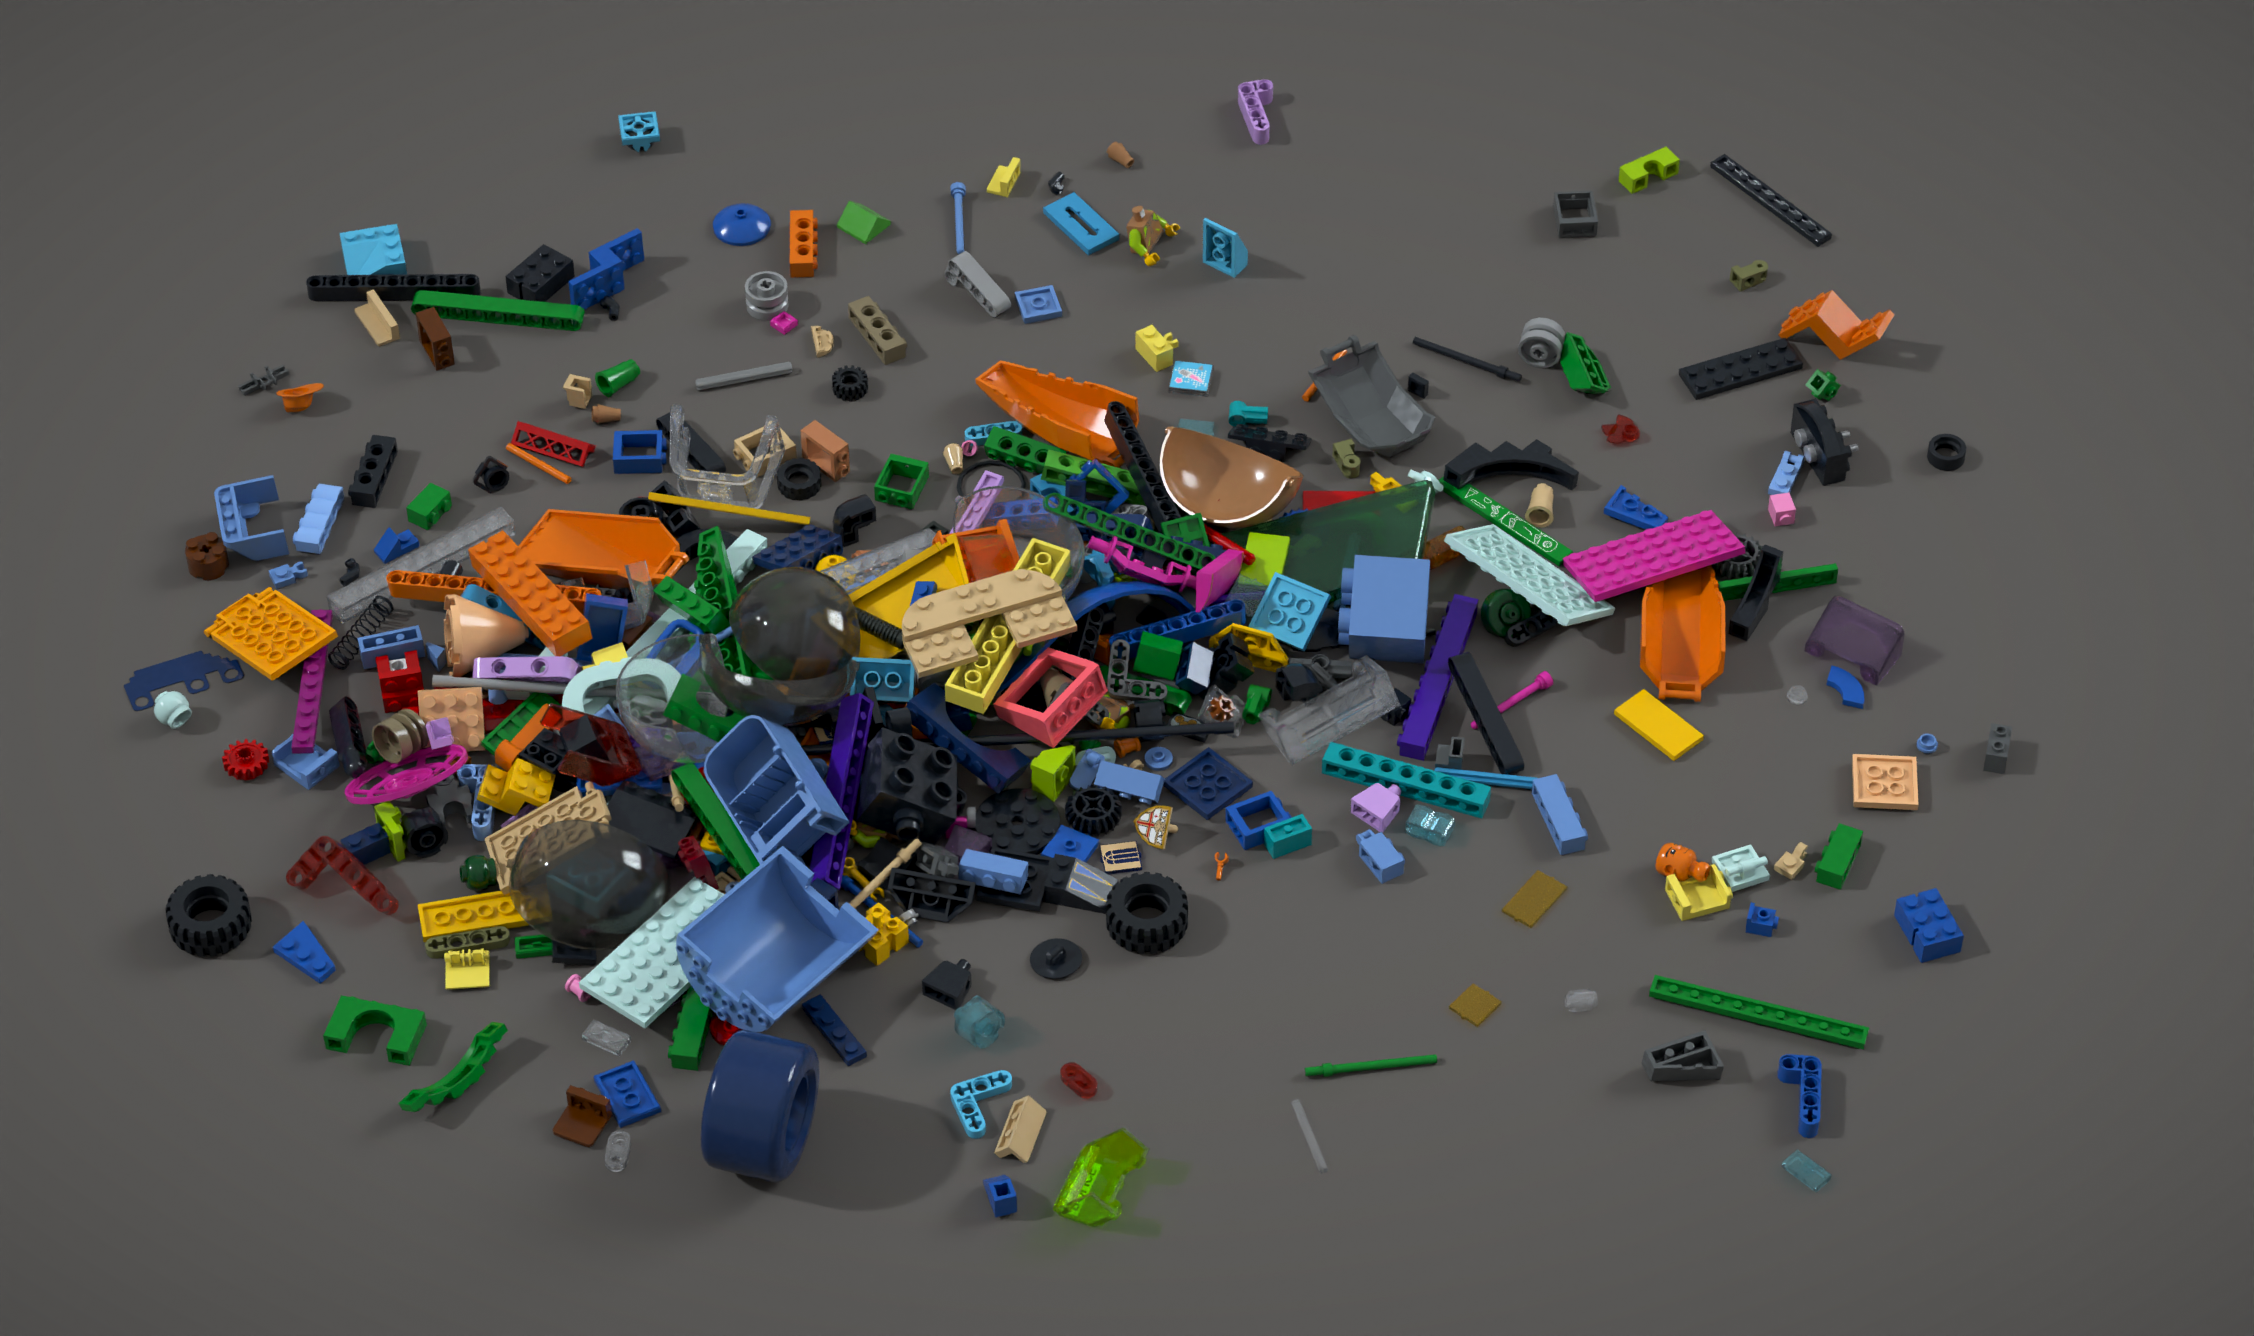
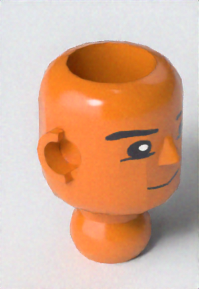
M1666 843L1662 846L1655 864L1656 871L1666 877L1675 874L1678 881H1686L1693 876L1697 881L1703 882L1707 879L1710 872V865L1708 863L1696 862L1697 857L1693 850L1674 843Z

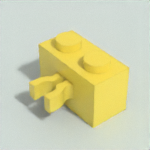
M1153 325L1135 332V349L1156 372L1173 365V349L1178 347V340L1172 341L1171 332L1163 337Z

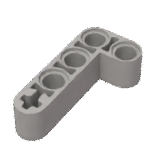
M967 251L948 261L945 270L947 281L953 286L961 282L992 317L1000 315L1011 307L1008 296Z

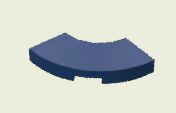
M1831 666L1827 685L1840 692L1843 705L1863 709L1864 691L1859 681L1844 669Z

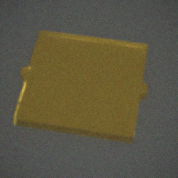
M1472 984L1449 1006V1009L1461 1016L1462 1020L1466 1019L1478 1027L1501 1005V1001L1490 995L1489 991H1484L1477 985Z

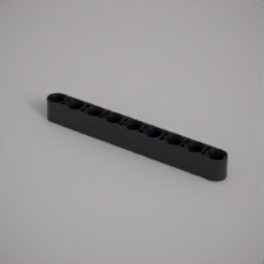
M475 274L314 275L306 280L308 297L312 301H368L366 292L373 289L381 301H413L415 293L419 290L481 296L479 277Z
M1110 402L1104 419L1105 425L1159 532L1163 534L1160 523L1178 519L1181 516L1168 494L1162 478L1126 407L1121 402Z

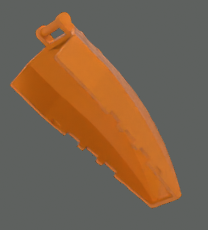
M1002 360L975 379L976 384L998 407L1025 429L1047 443L1087 460L1093 461L1096 458L1102 464L1120 468L1125 463L1122 456L1114 460L1120 452L1105 425L1104 419L1108 404L1113 401L1121 402L1126 407L1137 428L1139 423L1137 397L1108 386L1088 381L1083 383L1074 382L1071 377L1062 379L1056 377L1055 373L1050 372L1046 375L1039 373L1038 369L1027 368Z

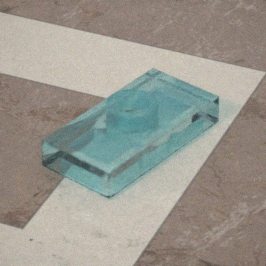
M1798 1149L1782 1162L1784 1169L1815 1192L1831 1180L1830 1173Z

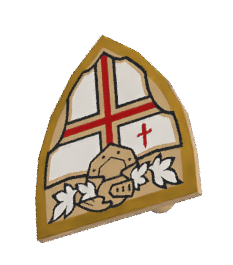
M1160 805L1150 807L1140 813L1133 821L1137 832L1148 845L1165 849L1168 832L1177 833V825L1170 824L1173 807Z

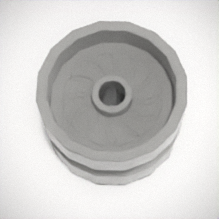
M763 271L753 274L747 279L745 283L746 308L752 317L759 320H772L783 311L787 312L789 307L787 281L782 275L776 272Z
M1531 319L1523 328L1518 345V354L1523 361L1531 366L1538 368L1551 367L1558 363L1560 359L1565 331L1561 325L1551 319Z

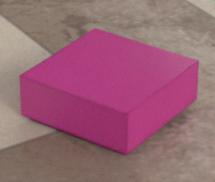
M785 311L770 320V326L783 335L798 325V320Z

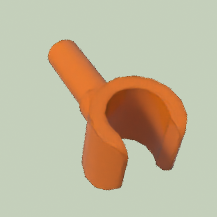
M1219 852L1215 854V860L1217 861L1216 880H1221L1223 866L1229 861V856L1226 852L1225 858L1222 861L1218 859Z

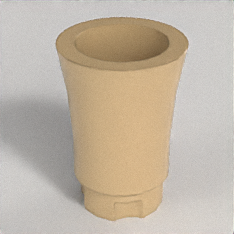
M1541 483L1533 489L1525 518L1527 522L1535 527H1547L1553 522L1554 495L1552 487Z

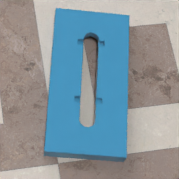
M1075 192L1043 207V213L1088 256L1119 240V233ZM1066 210H1072L1097 235L1089 234L1073 217L1071 218V215Z

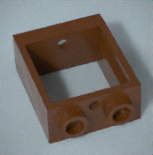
M432 307L417 312L416 320L419 341L436 371L455 365L451 335L436 309Z

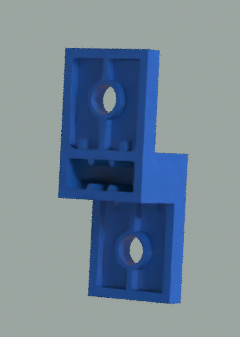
M638 228L589 252L590 271L569 281L571 305H578L585 310L599 303L604 296H613L625 290L623 271L644 261L642 232Z

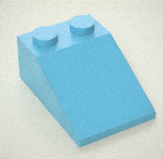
M1207 218L1203 220V263L1235 278L1248 265L1247 248L1236 232Z

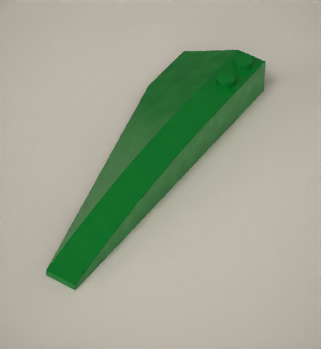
M715 526L699 534L697 553L699 563L696 564L697 580L694 582V588L696 589V595L723 613L730 622L726 627L728 628L741 620L742 611L719 526ZM746 628L706 650L707 659L692 677L701 682L697 692L751 695L758 692L752 671L753 664ZM703 630L705 634V641L713 637L712 635ZM692 632L689 633L690 648L697 640V636Z

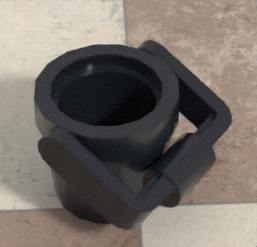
M488 456L475 471L476 475L473 478V483L488 493L499 491L508 484L510 476L506 470L508 466L494 457ZM480 477H481L482 480L484 481V484H485V485H483V484H481L480 482H478V480H479Z

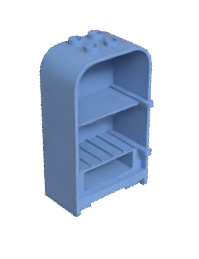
M756 715L746 716L706 756L704 762L706 779L759 864H762L783 846L806 865L801 856L826 832L836 836L849 823V820L794 734L782 725Z

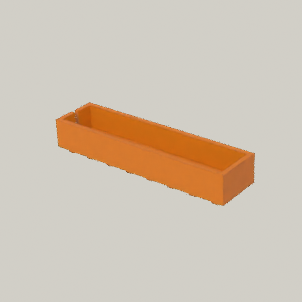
M503 530L487 539L488 542L482 541L468 549L472 567L555 656H562L593 639L589 621Z

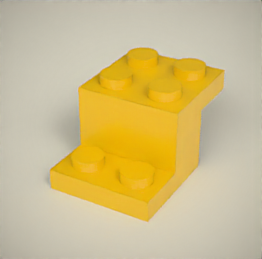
M519 758L515 760L508 772L488 764L485 768L476 800L516 816L524 802L537 807H541L549 802L556 775Z

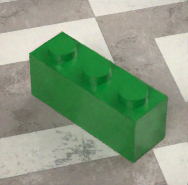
M1839 823L1836 831H1831L1828 840L1830 844L1829 846H1824L1821 855L1823 859L1822 861L1818 860L1814 872L1817 873L1816 882L1841 890L1861 847L1862 830Z

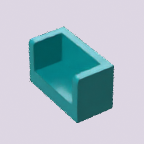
M1303 814L1264 828V846L1273 859L1312 845V827Z

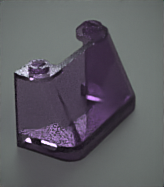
M1835 596L1828 603L1809 636L1804 651L1812 656L1819 657L1824 654L1825 650H1828L1860 665L1862 678L1877 686L1900 658L1905 634L1903 628L1896 622L1843 597Z

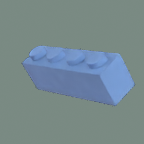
M1557 774L1533 779L1532 795L1560 855L1585 850L1588 834L1586 829L1581 826L1578 812L1575 813L1571 797L1566 795L1564 782H1560Z

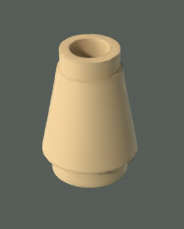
M949 444L944 448L943 455L951 473L960 474L963 471V449L958 444Z

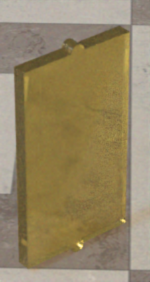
M1537 870L1502 908V912L1514 918L1515 922L1519 921L1532 928L1567 890V886L1555 880L1554 877H1549Z

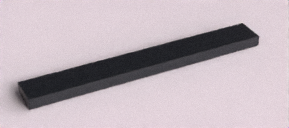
M1723 154L1711 162L1710 167L1817 247L1832 239L1831 232L1727 155Z

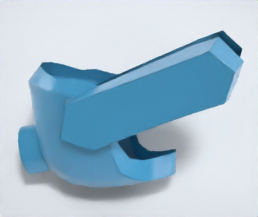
M1092 550L1091 554L1084 557L1082 565L1084 570L1097 581L1098 587L1111 583L1114 579L1113 573L1122 574L1110 560L1107 564L1104 563L1105 556L1103 553ZM1114 599L1105 603L1109 609H1112L1116 601Z

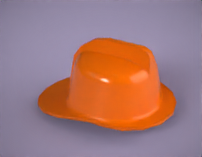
M314 383L293 389H284L278 391L277 395L282 396L286 412H300L310 406L313 393L321 390L324 384Z

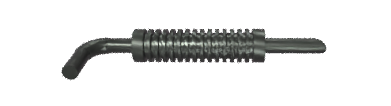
M816 593L818 603L838 612L837 617L879 639L881 638V640L901 650L904 648L901 628L895 627V625L877 618L848 602H844L841 605Z

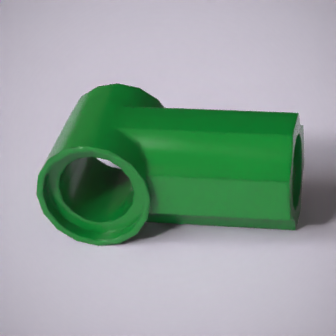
M1254 684L1250 685L1242 719L1253 725L1260 722L1265 706L1268 707L1271 700V688Z

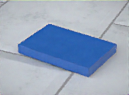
M634 1060L593 1076L601 1095L610 1099L611 1112L620 1128L661 1112L659 1103Z

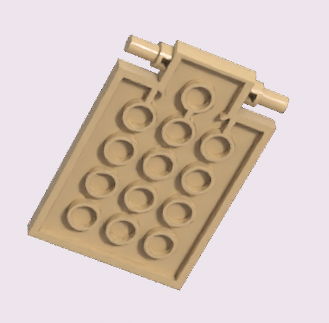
M589 781L585 784L587 791L585 797L582 796L581 791L576 786L485 838L490 858H493L495 861L497 881L504 895L515 891L520 886L536 879L543 873L552 870L557 865L598 843L594 829L597 828L601 832L603 839L610 838V825L608 821L612 820L603 792L598 789L596 790L593 782Z

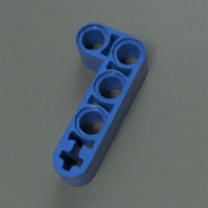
M1785 1054L1779 1060L1777 1076L1783 1083L1799 1084L1798 1131L1805 1138H1813L1818 1134L1820 1124L1822 1064L1814 1056Z

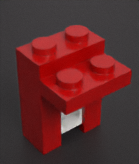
M417 650L404 652L405 658L389 661L388 655L375 657L385 713L401 711L403 707L419 706L418 690H424Z

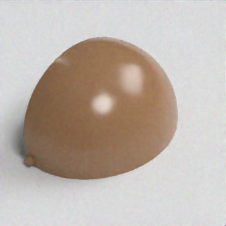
M1168 426L1165 430L1167 435L1160 454V472L1163 484L1170 497L1181 509L1190 515L1201 513L1205 523L1224 528H1245L1264 523L1281 513L1290 504L1299 490L1304 477L1303 474L1274 458L1201 432Z

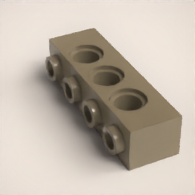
M869 296L848 303L849 319L884 365L906 357V340L903 337L901 338L896 327L889 323L887 315L880 311L877 302H873Z

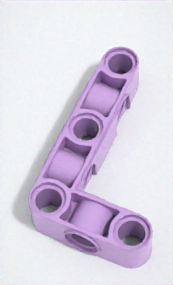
M563 656L475 658L473 678L569 684L572 678L582 671V667L573 659ZM506 666L505 671L503 673H499L500 669ZM545 666V670L539 673L540 668Z

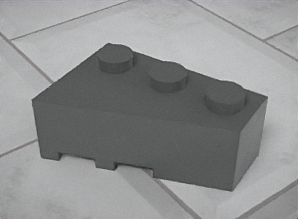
M1705 1030L1646 1049L1642 1059V1065L1650 1081L1717 1080L1721 1078L1724 1068Z

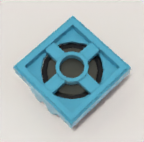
M656 111L618 116L622 145H628L629 148L639 152L641 150L647 151L653 146L654 142L660 141Z

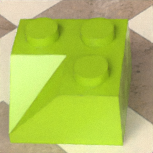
M1069 745L1044 750L1038 757L1032 760L1030 769H1032V790L1043 794L1052 802H1055L1069 784V780L1076 769L1075 746Z

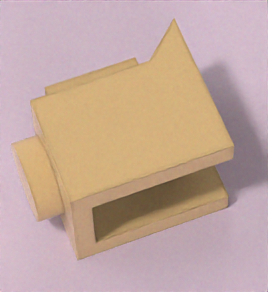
M569 374L563 385L567 392L569 405L585 409L592 397L591 379Z

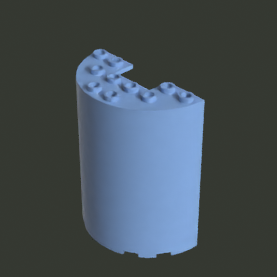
M783 846L677 934L676 950L680 965L689 983L700 996L701 1002L705 1006H709L722 1021L726 1020L740 1029L753 1032H762L769 1029L868 943L878 932V929L848 902L843 904L840 910H838L810 885L814 873Z

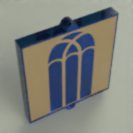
M1137 841L1100 845V862L1103 863L1105 873L1115 874L1142 870L1141 853L1138 850Z

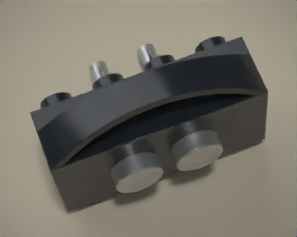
M1816 398L1794 404L1790 432L1821 484L1826 486L1845 481L1846 472L1850 471L1848 458L1852 457V452L1858 451L1857 444L1845 446L1843 443L1844 438L1850 437V432L1848 430L1836 432L1834 420L1832 418L1828 419L1826 407L1824 405L1820 406Z

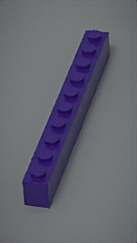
M1454 594L1452 602H1448L1446 608L1447 616L1442 617L1441 631L1438 630L1435 642L1437 643L1432 645L1430 651L1431 659H1427L1424 671L1426 673L1425 675L1421 674L1419 681L1420 689L1415 690L1413 698L1415 702L1410 704L1408 710L1409 718L1405 719L1402 731L1404 732L1399 734L1397 739V746L1400 747V756L1424 761L1454 679L1449 669L1448 658L1463 654L1478 614L1479 599Z
M861 693L841 698L826 778V786L849 820V823L836 836L826 832L814 843L810 870L814 873L812 882L819 878L840 890L874 705L872 700Z

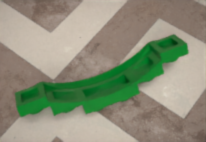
M491 1022L482 1031L478 1032L460 1062L445 1077L433 1085L411 1090L398 1103L401 1109L417 1112L424 1107V1104L435 1106L440 1104L444 1097L456 1099L462 1096L464 1090L478 1082L480 1076L486 1072L482 1064L487 1063L491 1056L497 1052L493 1044L499 1042L508 1031L505 1024Z

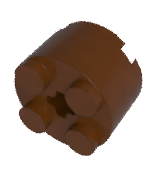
M209 532L187 540L185 554L189 572L193 577L197 578L198 576L203 578V580L210 581L220 578L225 574L226 568L229 567L227 548L217 533Z

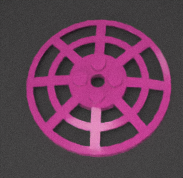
M452 744L433 750L431 747L423 748L399 763H390L386 760L353 779L345 788L346 799L350 803L362 805L409 798L438 784L459 770L468 759L467 751L461 745ZM450 755L444 762L425 764L426 758ZM457 756L461 757L455 764L450 765ZM417 761L416 767L394 775L387 773V771ZM377 776L383 779L370 790L360 789L364 784ZM361 794L367 795V797H354V795Z

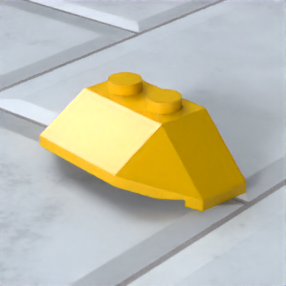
M1232 623L1209 640V648H1216L1219 646V640L1228 633H1232L1247 642L1250 653L1248 659L1252 661L1254 667L1276 672L1277 668L1289 664V658L1272 633Z

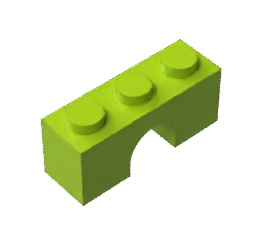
M1666 146L1621 166L1619 169V182L1631 194L1647 188L1649 174L1657 175L1662 180L1678 174L1680 159Z

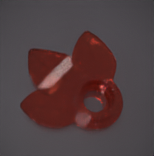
M1620 414L1617 415L1616 424L1601 426L1603 433L1608 436L1607 441L1610 443L1633 442L1640 437V431L1633 424V420Z

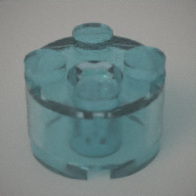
M979 995L974 996L972 1000L963 1007L956 1009L954 1013L956 1033L976 1048H986L991 1045L999 1036L997 1033L999 1028H1003L1005 1024L1004 1014Z

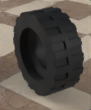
M793 458L792 460L785 461L777 470L778 490H780L782 495L791 500L801 501L810 499L812 496L814 497L822 486L820 467L814 461H810V459ZM795 475H806L809 477V481L796 484L790 482L789 478Z

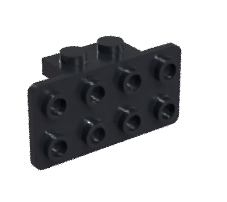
M1245 424L1234 426L1227 437L1229 439L1246 441V448L1267 455L1282 463H1285L1287 448L1306 450L1312 439L1303 433L1291 435L1284 430L1271 432L1264 427L1251 429Z

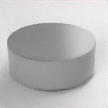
M975 807L967 808L968 828H975Z

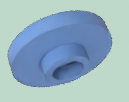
M1164 747L1151 748L1145 754V764L1152 770H1165L1173 762L1172 753Z

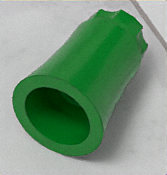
M630 359L609 369L597 372L595 374L597 387L606 397H611L619 389L634 381L640 375V368L634 360Z

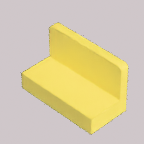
M1013 157L1008 167L998 166L987 187V193L1004 197L1009 196L1021 173L1019 158Z

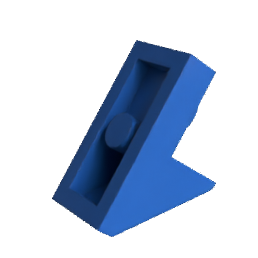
M389 527L374 548V552L386 564L420 547L418 539L409 529L396 535Z

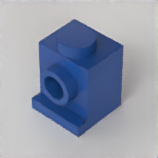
M1750 903L1745 933L1771 937L1773 929H1777L1779 917L1775 916L1776 910L1757 907L1755 903Z

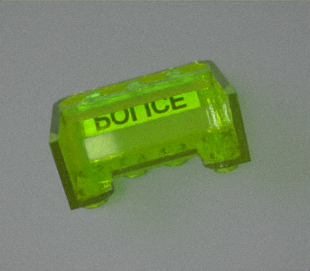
M1124 1127L1088 1143L1080 1151L1053 1206V1211L1061 1217L1092 1227L1102 1226L1110 1220H1116L1122 1213V1203L1116 1199L1118 1191L1124 1186L1126 1175L1136 1168L1140 1169L1145 1164L1149 1148Z

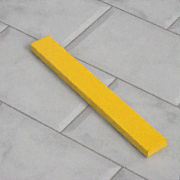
M649 492L648 499L651 501L804 525L810 523V517L653 492Z

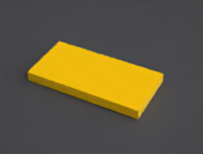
M1645 689L1614 710L1616 717L1673 761L1704 739L1702 733Z

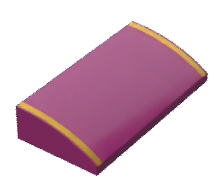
M1228 549L1197 572L1196 612H1201L1232 589L1242 568L1244 551Z

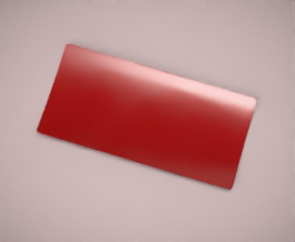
M1303 491V510L1306 508L1310 512L1315 510L1316 514L1321 513L1322 517H1329V509L1357 507L1368 510L1380 517V495L1376 491Z

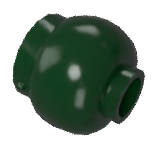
M472 855L464 861V865L460 866L461 883H465L468 889L482 891L487 889L488 886H495L496 866L493 858Z

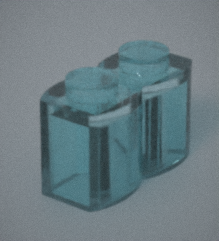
M1416 805L1406 821L1405 832L1414 838L1425 839L1431 844L1445 846L1454 830L1455 818L1447 813L1435 812L1428 806Z

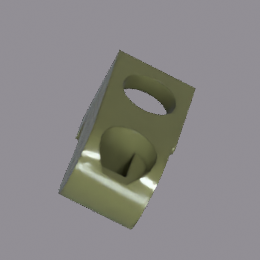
M1755 260L1752 264L1742 268L1738 265L1731 267L1729 280L1740 292L1766 280L1768 264L1762 260Z
M1352 438L1333 443L1332 453L1343 475L1351 479L1359 476L1361 464L1360 458L1354 455L1355 444Z

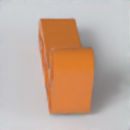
M549 704L543 705L511 742L505 739L499 744L495 751V763L508 772L517 758L522 759L519 757L520 752L544 728L553 732V726L562 718V714Z

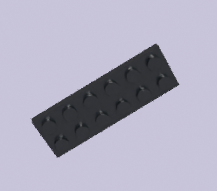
M1782 338L1680 368L1679 376L1695 400L1800 370L1803 368V362L1788 340Z

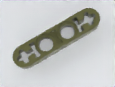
M496 926L436 936L426 941V954L430 958L438 959L444 958V953H448L450 950L460 951L461 954L462 950L468 953V949H471V953H473V950H481V948H484V950L503 948L510 943V933L506 927ZM476 938L484 939L482 943L473 942ZM460 941L463 943L459 947H453L451 945L453 942Z

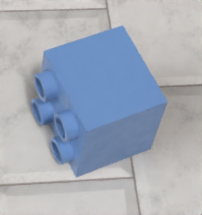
M1355 555L1354 568H1343L1341 605H1351V608L1339 609L1338 644L1349 645V658H1373L1381 661L1424 663L1430 560Z

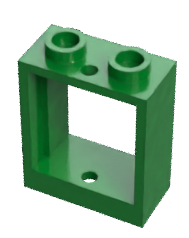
M890 454L874 485L875 501L913 509L929 478V462ZM893 474L916 479L910 493L887 487Z

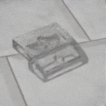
M1213 685L1207 692L1197 718L1205 724L1220 722L1219 720L1212 719L1208 708L1212 706L1210 701L1215 697L1218 699L1223 695L1231 699L1233 706L1236 708L1232 712L1233 717L1230 720L1225 719L1223 721H1234V734L1224 735L1237 738L1244 723L1242 713L1246 703L1236 695L1229 697L1216 685Z

